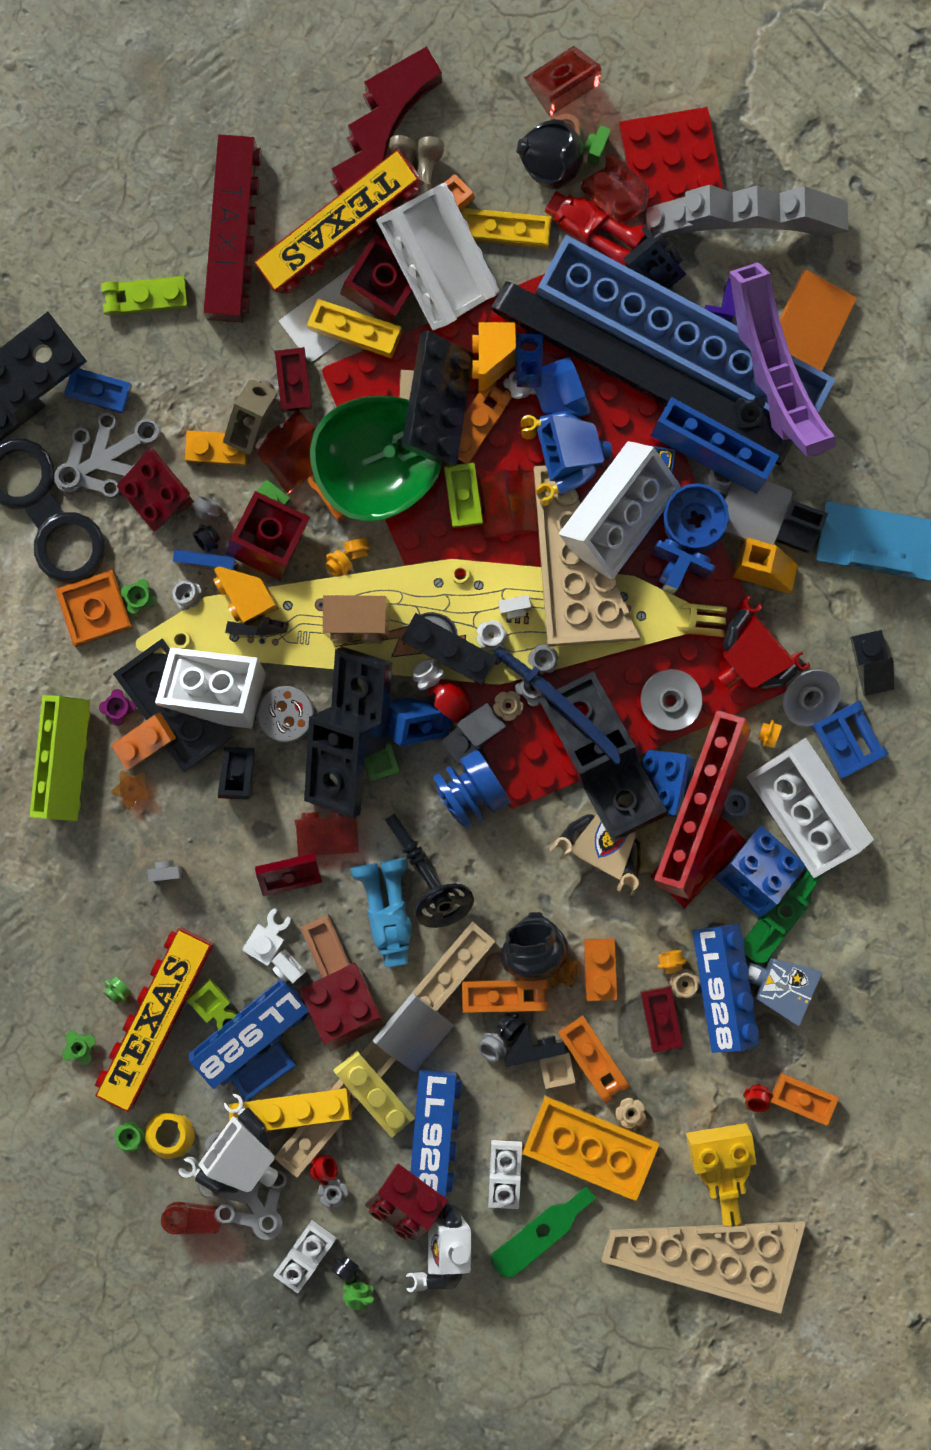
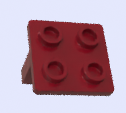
M153 448L144 453L117 485L120 492L153 531L159 530L171 516L187 510L195 502L190 497V492Z

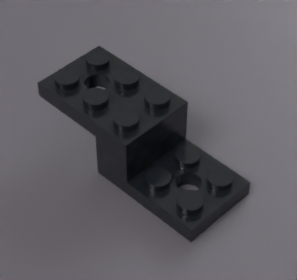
M46 312L0 348V442L46 407L40 399L43 395L88 362L49 312ZM45 347L51 349L52 355L47 362L41 363L36 360V353L39 349Z
M343 646L335 649L331 707L309 716L304 801L352 819L361 814L364 759L386 748L393 662ZM358 678L364 682L365 692L362 691L361 686L358 684ZM330 774L336 777L338 786H335L333 780L330 779Z
M594 671L557 689V691L575 707L584 706L589 709L586 717L617 747L620 758L619 765H615L574 722L546 697L539 698L544 712L567 752L573 771L612 843L668 815L666 808L638 760L636 747ZM623 795H630L634 798L633 804L628 808H622L617 804L618 799Z

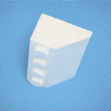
M628 441L560 531L559 536L573 554L608 579L613 580L665 510L669 498L681 486L654 447Z
M807 738L794 744L746 776L813 878L860 853L874 840Z

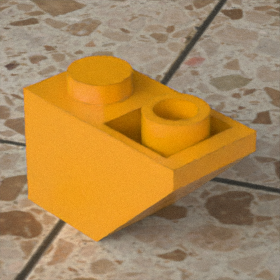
M479 322V335H473L472 353H479V360H473L472 379H479V391L488 389L515 366V323Z
M747 538L738 551L732 578L791 594L798 564L778 546Z
M220 566L214 569L218 576L213 579L221 595L227 593L232 604L228 608L236 622L241 620L245 625H250L259 620L261 616H266L279 609L261 578Z

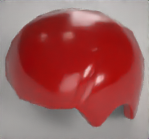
M440 679L436 685L429 687L427 695H436L434 706L455 723L464 719L471 707V698L463 685L454 680Z

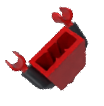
M747 596L740 602L739 610L728 625L723 641V656L730 665L718 675V678L728 689L741 679L751 689L755 687L761 689L782 687L798 671L808 669L810 663L807 662L800 665L798 659L804 654L803 652L790 655L756 615L751 618L753 614L761 609V604L758 603L751 609L748 606V600L751 596Z

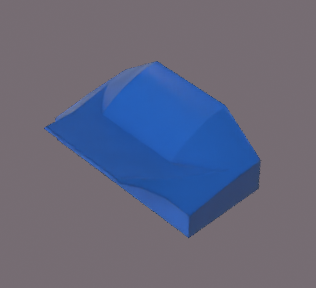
M569 356L541 367L537 378L539 385L537 384V388H534L543 413L553 414L568 411L579 419L590 415L591 412L585 392Z

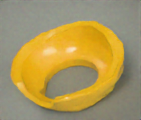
M160 1112L148 1121L144 1130L145 1143L149 1150L163 1159L184 1156L191 1149L195 1140L194 1128L191 1121L185 1115ZM164 1120H173L178 1123L180 1139L175 1146L164 1147L157 1141L156 1132Z

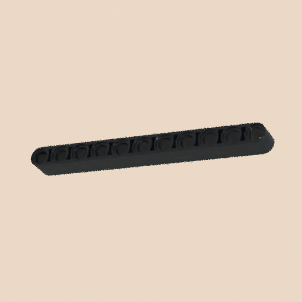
M506 281L491 307V310L502 318L515 323V325L665 406H667L670 398L673 397L779 455L775 463L776 465L783 464L794 443L791 439L783 440L774 431L769 420L761 427L756 425L740 428L736 423L738 410L735 408V402L512 282ZM749 410L748 414L753 415L754 412Z

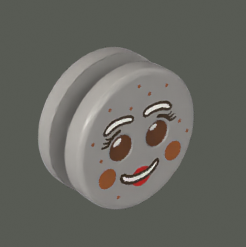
M280 686L270 690L262 698L258 707L257 717L261 729L268 737L280 743H294L308 735L309 716L315 714V708L310 698L301 690L291 686Z

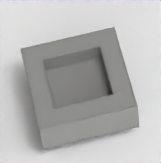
M173 861L155 862L156 869H147L148 882L183 878L182 866L174 867Z

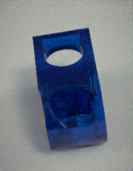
M516 334L515 371H517V387L541 388L543 334ZM524 343H533L537 346V349L525 351L520 346Z

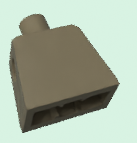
M248 381L233 405L222 443L251 455L269 421L277 397V391L270 382ZM246 417H253L254 419L250 426H245L243 420Z

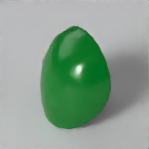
M367 396L350 400L330 411L315 429L310 446V460L315 482L331 506L348 518L361 521H377L397 515L421 499L438 478L442 465L401 447L409 404L408 399L396 396Z

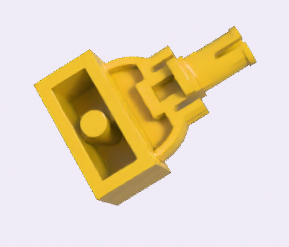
M747 1123L686 1133L690 1163L694 1173L699 1174L701 1180L708 1186L709 1195L712 1199L717 1198L715 1187L717 1188L722 1213V1224L728 1227L732 1226L730 1212L732 1213V1220L735 1226L741 1224L742 1218L738 1202L737 1182L741 1194H745V1181L749 1176L751 1165H756L753 1136Z

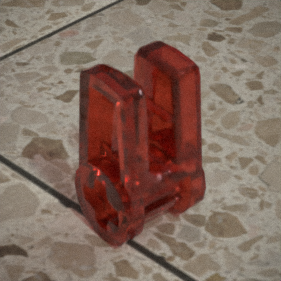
M175 1201L166 1207L161 1216L163 1229L173 1235L218 1233L221 1226L215 1219L217 1206ZM222 1209L220 1210V1213H219V1216H220L221 1219H222ZM174 1211H177L178 1216L183 1218L179 1224H174V1218H169Z

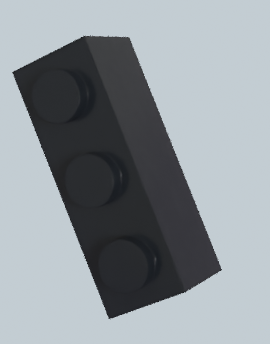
M417 613L413 616L401 638V641L481 686H484L498 660L496 656Z

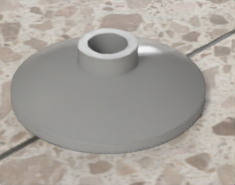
M673 669L663 670L653 675L644 685L641 693V707L646 718L654 726L668 731L680 730L689 726L699 715L702 707V693L697 682L687 673ZM668 695H672L676 699V704L672 707L667 706L665 703V698Z
M819 669L809 670L798 675L788 685L784 693L783 709L786 716L793 723L807 727L832 715L840 700L839 683L829 672Z

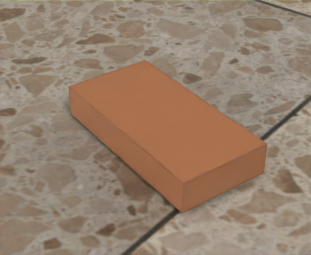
M329 915L300 927L322 978L350 965Z

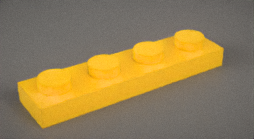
M347 1088L244 1102L243 1106L245 1109L250 1108L265 1123L267 1131L352 1120L350 1090ZM239 1103L228 1104V1106L234 1110L239 1107ZM229 1112V1120L233 1116L238 1119L239 1115L237 1113Z

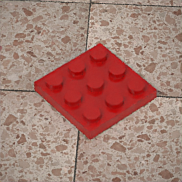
M708 107L619 122L634 212L644 211L647 207L685 197L686 191L712 185L723 189Z

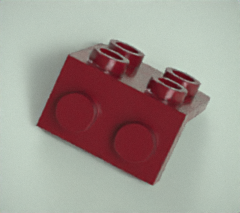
M398 1163L392 1169L380 1189L367 1200L365 1205L370 1209L369 1214L380 1222L386 1221L395 1227L393 1230L399 1237L405 1240H416L429 1231L448 1202V1199Z

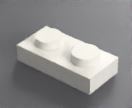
M286 949L281 951L272 960L275 965L272 970L284 982L290 980L294 983L306 972Z

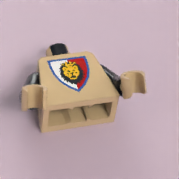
M617 802V804H618L620 807H622V808H628V807H626V806H624V805H622V804H620V803ZM597 813L596 815L586 814L571 822L549 848L551 852L555 847L561 848L563 851V855L560 857L561 860L570 853L620 880L617 886L619 892L623 885L626 884L631 887L632 892L630 895L633 896L639 885L637 878L641 867L640 842L635 838L636 832L612 843Z

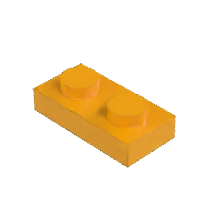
M189 430L186 432L185 462L246 466L247 454L222 443L225 433Z

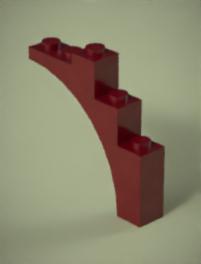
M427 46L364 81L366 93L363 94V98L371 112L348 124L350 136L346 137L356 155L331 168L333 179L330 183L337 196L386 158L388 140L394 135L407 112L426 93L442 83V71ZM376 221L372 225L373 234L386 240Z

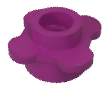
M115 689L111 692V696L100 703L99 710L111 718L112 724L119 726L124 723V718L129 713H133L136 710V705L133 701H128L124 697L122 690ZM119 704L120 709L116 710L115 705Z

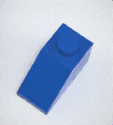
M412 698L393 700L389 702L387 736L399 746L443 738L449 735L452 720L434 706V703Z

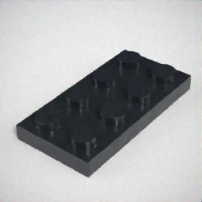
M430 331L420 333L401 447L442 466L451 468L457 465L474 353Z
M162 638L114 672L113 675L146 720L161 712L176 737L175 740L165 747L182 771L186 772L234 738L226 725L158 706L155 703L170 652L169 646ZM162 647L166 654L154 652Z

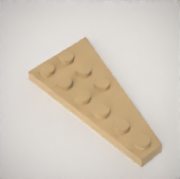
M534 466L535 492L542 483L556 484L555 481H550L546 466ZM574 489L563 495L560 492L555 494L553 502L547 506L541 505L540 500L550 496V494L545 491L536 494L547 647L639 641V633L631 620L628 608L620 595L615 579H608L573 554L559 536L560 531L581 504L576 490Z
M799 1221L739 1224L736 1226L732 1224L730 1227L707 1225L615 1229L609 1231L601 1260L607 1264L781 1314L806 1223Z

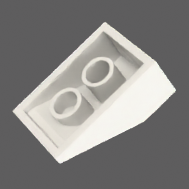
M170 648L155 703L158 706L221 725L252 729L266 673L258 658Z

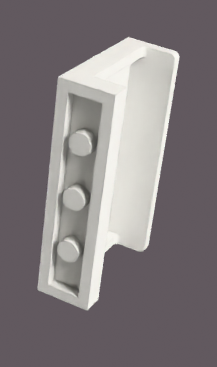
M446 183L428 190L376 219L432 330L457 320L458 316L499 294L500 290L496 279L490 272L483 258V253L477 246L469 230V225L463 218L455 202V197Z

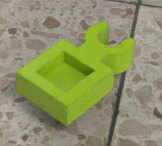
M211 978L187 997V1002L206 1023L213 1017L216 1019L218 1030L223 1027L225 1019L236 1017L237 1013L234 1010L225 1008L230 1004V999Z

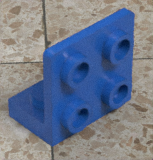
M759 826L737 855L714 878L761 918L779 903L805 868V865L763 826Z

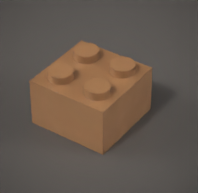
M323 595V634L330 638L333 643H352V638H361V641L367 644H381L382 638H389L390 601L386 596Z

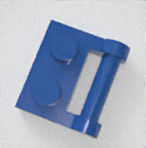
M860 700L811 725L840 779L889 754L885 746L881 747L862 711L864 707ZM852 716L870 750V753L865 756L845 721V718Z

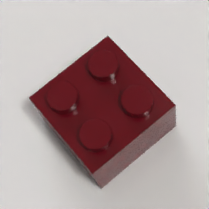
M374 234L344 281L340 295L380 320L393 324L411 295L412 289L388 242Z
M355 962L299 989L321 1040L330 1051L386 1025L365 976Z

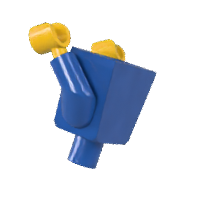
M568 411L540 416L539 420H536L531 415H526L521 419V427L531 426V428H524L521 431L523 438L532 439L537 435L538 431L549 479L556 482L555 485L542 483L537 487L536 494L544 491L550 494V496L540 500V504L543 506L551 504L555 494L560 492L563 495L581 487L594 477L596 469L603 464L604 460H608L612 455L611 443L599 441L596 426L593 423L582 421Z

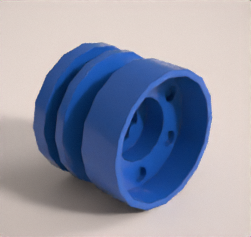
M700 483L685 485L676 490L667 501L664 511L665 534L669 540L682 545V551L689 554H694V552L700 554L707 553L717 547L725 536L729 520L728 505L723 496L711 486ZM692 515H696L698 519L703 518L700 528H695L694 524L688 525Z
M477 749L460 759L465 772L459 776L450 766L446 768L452 778V781L446 784L440 773L433 776L438 795L452 817L462 824L466 830L473 827L467 817V814L473 811L479 822L484 820L479 808L482 804H485L495 813L511 803L496 776Z

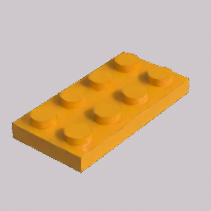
M545 1095L522 1154L637 1201L659 1147V1142Z

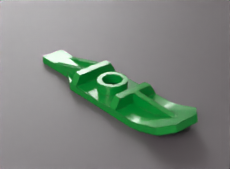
M807 869L799 880L793 882L779 903L756 922L744 939L743 947L746 958L754 964L767 962L780 942L811 904L812 889L824 873L813 878ZM784 905H788L792 910L791 915L788 917H783L780 913Z
M585 1186L567 1202L550 1205L512 1238L492 1252V1266L500 1276L512 1278L569 1232L575 1216L593 1202L596 1197ZM539 1226H548V1235H539L537 1232Z

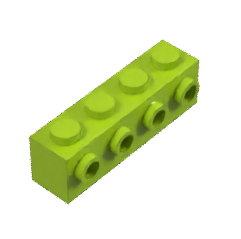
M42 695L29 817L78 821V813L81 808V784L84 778V756L87 749V728L90 719V700Z

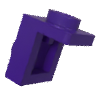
M728 278L724 287L721 307L705 305L704 309L731 323L735 314L731 280Z

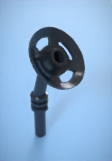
M395 813L388 816L385 821L403 846L402 852L407 853V859H412L410 861L411 865H416L430 888V891L422 896L416 904L415 916L417 921L425 927L440 928L462 919L468 914L474 904L472 891L462 884L441 885L425 859L426 853H421V846L417 847L418 841H413ZM456 889L461 890L464 896H460ZM455 904L460 905L453 912L443 916V913L449 912ZM426 908V911L432 914V917L425 915L422 909Z

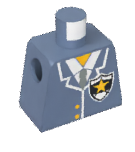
M774 958L768 960L765 968L749 962L747 965L749 982L757 985L753 997L790 1022L800 1026L822 972Z

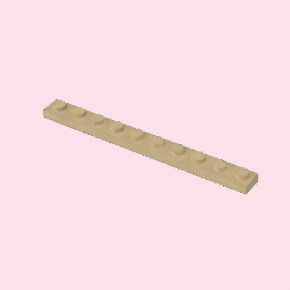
M472 921L412 993L438 1011L495 943V940ZM373 1041L361 1053L380 1077L396 1061L395 1058ZM339 1079L330 1090L344 1089L347 1087ZM350 1091L351 1110L353 1112L360 1101ZM344 1121L298 1127L277 1152L274 1159L297 1178Z

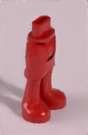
M556 191L544 211L554 218L553 222L558 224L570 237L588 247L595 248L605 256L629 269L631 268L627 265L624 257L631 251L601 236L598 232L601 229L607 231L633 250L647 239L641 229L645 225L634 227L625 225L611 218L609 214L599 210L593 201L584 197L576 198L572 195L566 197Z

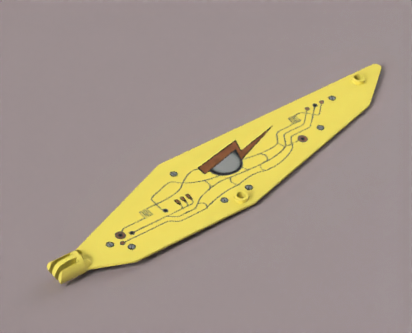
M447 559L267 587L279 609L265 617L289 623L287 633L263 638H245L226 634L227 621L236 622L228 608L232 602L227 594L207 596L202 598L196 607H189L188 610L181 611L136 640V648L142 652L163 638L169 648L258 658L260 663L334 669L335 649L343 646L393 662L392 675L413 677V669L417 664L427 659L435 661L401 641L413 616L417 613L492 655L495 650H489L487 647L483 648L478 644L477 629L483 622L498 621L502 624V628L506 630L507 634L505 642L501 643V647L532 669V665L528 662L530 652L534 651L535 647L540 644L547 645L541 567ZM464 570L466 577L462 580L456 579V571ZM617 574L614 578L617 588L628 608L629 615L639 633L640 640L554 646L549 648H554L557 651L556 669L685 634L725 637L724 630L696 627V624L726 625V618L697 615V612L725 614L727 613V607L690 604L640 578ZM323 595L386 596L390 601L389 638H382L381 644H367L361 641V638H352V643H333L330 638L323 634ZM529 595L531 610L525 611L526 616L508 619L507 614L501 615L498 601ZM260 619L250 624V626L259 627ZM489 633V638H493L494 634ZM180 635L186 636V643L184 645H178L177 638ZM162 647L154 652L166 654ZM541 657L540 660L544 663L547 659L546 657ZM498 659L485 684L501 685L523 678ZM439 663V669L444 671V676L441 679L474 682Z

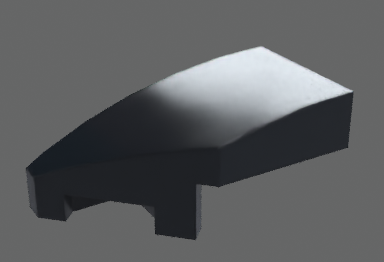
M261 616L259 627L227 621L225 633L230 636L245 638L271 637L287 633L289 623L272 620L265 616Z

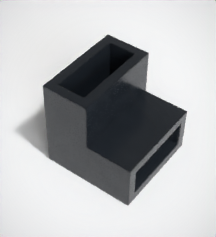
M792 500L788 505L775 542L810 554L813 551L818 534L822 532L828 513Z

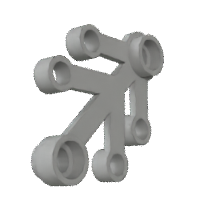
M109 412L102 413L98 418L99 429L91 457L81 464L83 448L90 444L91 434L83 427L76 428L71 435L73 443L68 461L61 464L54 473V481L57 487L67 493L76 492L83 487L102 492L110 499L118 497L121 492L117 488V481L113 479L102 481L86 475L98 469L125 476L134 465L131 466L113 460L142 443L152 445L158 441L161 433L160 428L151 419L140 420L135 426V433L107 448L110 433L117 427V419ZM107 417L113 420L110 427L103 426V420ZM148 428L153 429V436L145 438L143 435L144 431ZM81 432L86 433V439L83 442H78L76 439L77 435ZM69 473L75 474V480L72 483H66L65 477ZM109 484L116 485V491L112 494L106 492V487Z
M215 1132L205 1140L204 1149L206 1153L221 1132ZM278 1171V1176L282 1179L281 1185H271L269 1187L264 1206L257 1197L260 1186L259 1181L250 1192L239 1190L236 1193L216 1194L214 1192L208 1194L204 1192L203 1186L199 1184L198 1190L201 1196L205 1198L215 1196L246 1203L252 1214L236 1212L230 1205H221L215 1211V1219L218 1223H233L251 1227L254 1235L262 1240H271L281 1232L282 1219L276 1212L281 1188L287 1182L286 1175L282 1171ZM221 1209H227L230 1212L228 1220L220 1218L219 1213ZM264 1218H269L272 1221V1228L270 1230L263 1228L262 1221Z

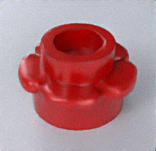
M752 1085L750 1089L748 1088L743 1092L745 1106L753 1112H765L770 1108V1100L773 1094L763 1085Z
M315 1156L310 1166L311 1177L318 1181L320 1185H328V1181L334 1180L338 1174L335 1160L331 1156Z

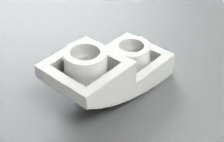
M491 1140L488 1208L519 1209L522 1142Z
M311 1220L273 1276L296 1293H299L335 1242L336 1237Z

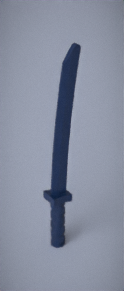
M501 646L495 650L493 655L524 679V685L527 688L533 686L574 722L615 765L620 764L617 747L568 699L540 676V669L536 666L533 670L528 668V666L523 662L521 663L519 659Z

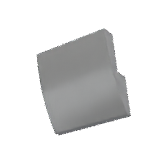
M733 481L725 499L729 513L725 535L744 542L747 538L774 545L793 491L765 481L756 494Z
M412 993L372 1041L397 1061L416 1072L455 1025L445 1016L434 1010L427 1002Z

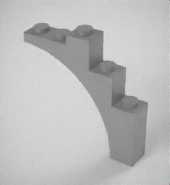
M707 185L686 191L685 197L647 207L646 223L653 233L659 230L664 237L697 231L735 228L781 229L825 237L848 231V204L846 200L806 186L778 193L758 185L735 192Z

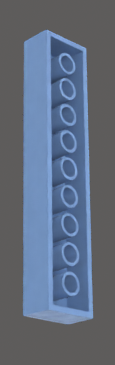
M565 236L535 295L733 402H736L739 398L752 400L756 396L762 397L765 400V406L763 407L764 415L771 422L767 395L755 383L751 350L740 340L736 325L572 237ZM791 355L800 380L813 406L819 413L836 379Z

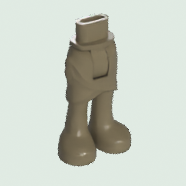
M402 135L390 137L388 140L389 154L398 149L406 155L413 165L416 152L414 141ZM427 136L418 141V174L425 184L419 187L421 191L417 196L432 189L431 178L435 163L442 157L445 147L444 142L437 137ZM404 199L398 205H396L395 208H398L399 206L407 203L408 201H405Z

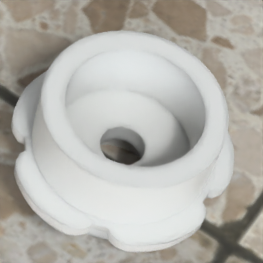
M495 620L487 623L483 622L477 629L478 644L483 648L487 647L489 650H496L501 646V643L505 642L507 637L506 630L502 628V624ZM493 633L494 637L489 638L488 634Z

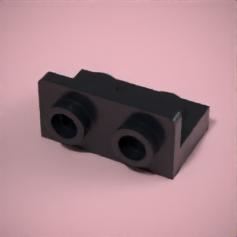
M645 225L641 229L647 239L626 255L624 260L633 271L670 289L687 275L680 265L684 260L674 247L668 250L666 246L669 243L659 230L653 233Z

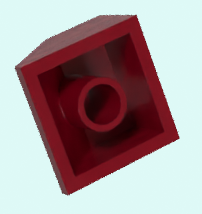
M255 491L230 538L226 555L234 557V559L281 581L306 529L310 516Z

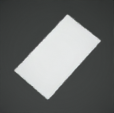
M354 265L279 320L298 348H305L306 358L310 363L340 342L339 340L308 330L307 323L318 299L374 317L368 311L340 295L343 283Z

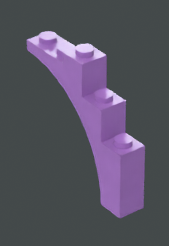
M759 262L730 271L739 338L751 350L755 383L767 395L772 428L783 440L791 439L806 457L820 455L826 450L835 448V435L829 430L813 406L789 352L775 303L770 273Z

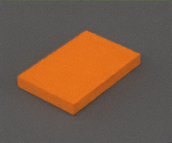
M807 269L803 270L780 317V323L790 354L822 371L857 297Z

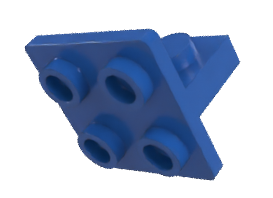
M666 539L665 542L659 540L651 554L669 562L659 582L664 584L662 590L673 595L678 590L686 570L704 579H707L713 573L716 566L710 564L711 559L698 552H694L693 555L682 551L683 546L675 541Z
M648 750L644 754L642 767L666 808L667 816L677 818L694 773L696 759L686 754Z

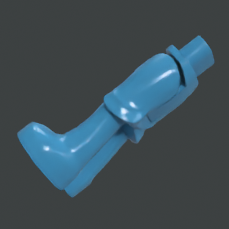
M407 858L380 862L389 899V906L384 908L378 863L350 868L353 879L362 882L366 890L369 904L367 913L371 934L377 949H379V955L383 954L385 967L408 964L407 950L410 949L409 943L413 934L411 921L406 914L401 887V876L408 869Z

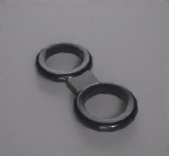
M26 438L9 439L0 443V461L7 454L14 451H25L33 454L41 466V480L31 493L25 496L13 497L5 494L0 489V505L10 509H25L38 528L34 539V557L39 568L49 578L61 583H75L91 577L100 568L105 556V539L100 527L90 517L77 512H64L50 492L54 482V465L49 453L40 444ZM64 525H77L84 528L92 540V553L89 560L81 568L74 571H63L56 568L50 562L47 555V542L50 535L57 528Z

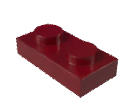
M305 348L274 351L282 412L312 409Z
M315 853L255 866L256 877L263 896L322 883V876Z
M671 986L640 991L652 1052L656 1053L683 1047Z

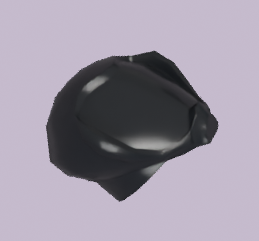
M551 119L534 127L525 137L519 139L516 150L532 179L549 189L562 188L574 180L581 169L584 157L583 142L572 125L558 119Z
M531 912L507 931L506 940L500 951V958L505 971L523 981H539L551 977L566 961V955L569 953V944L560 929L551 920L544 917L543 913Z

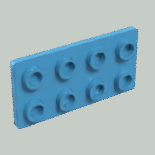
M835 502L825 503L824 512L828 513V516L819 535L816 561L931 582L930 519Z

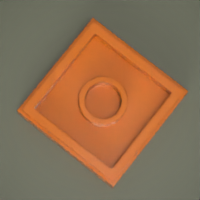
M113 570L55 589L74 647L133 628Z

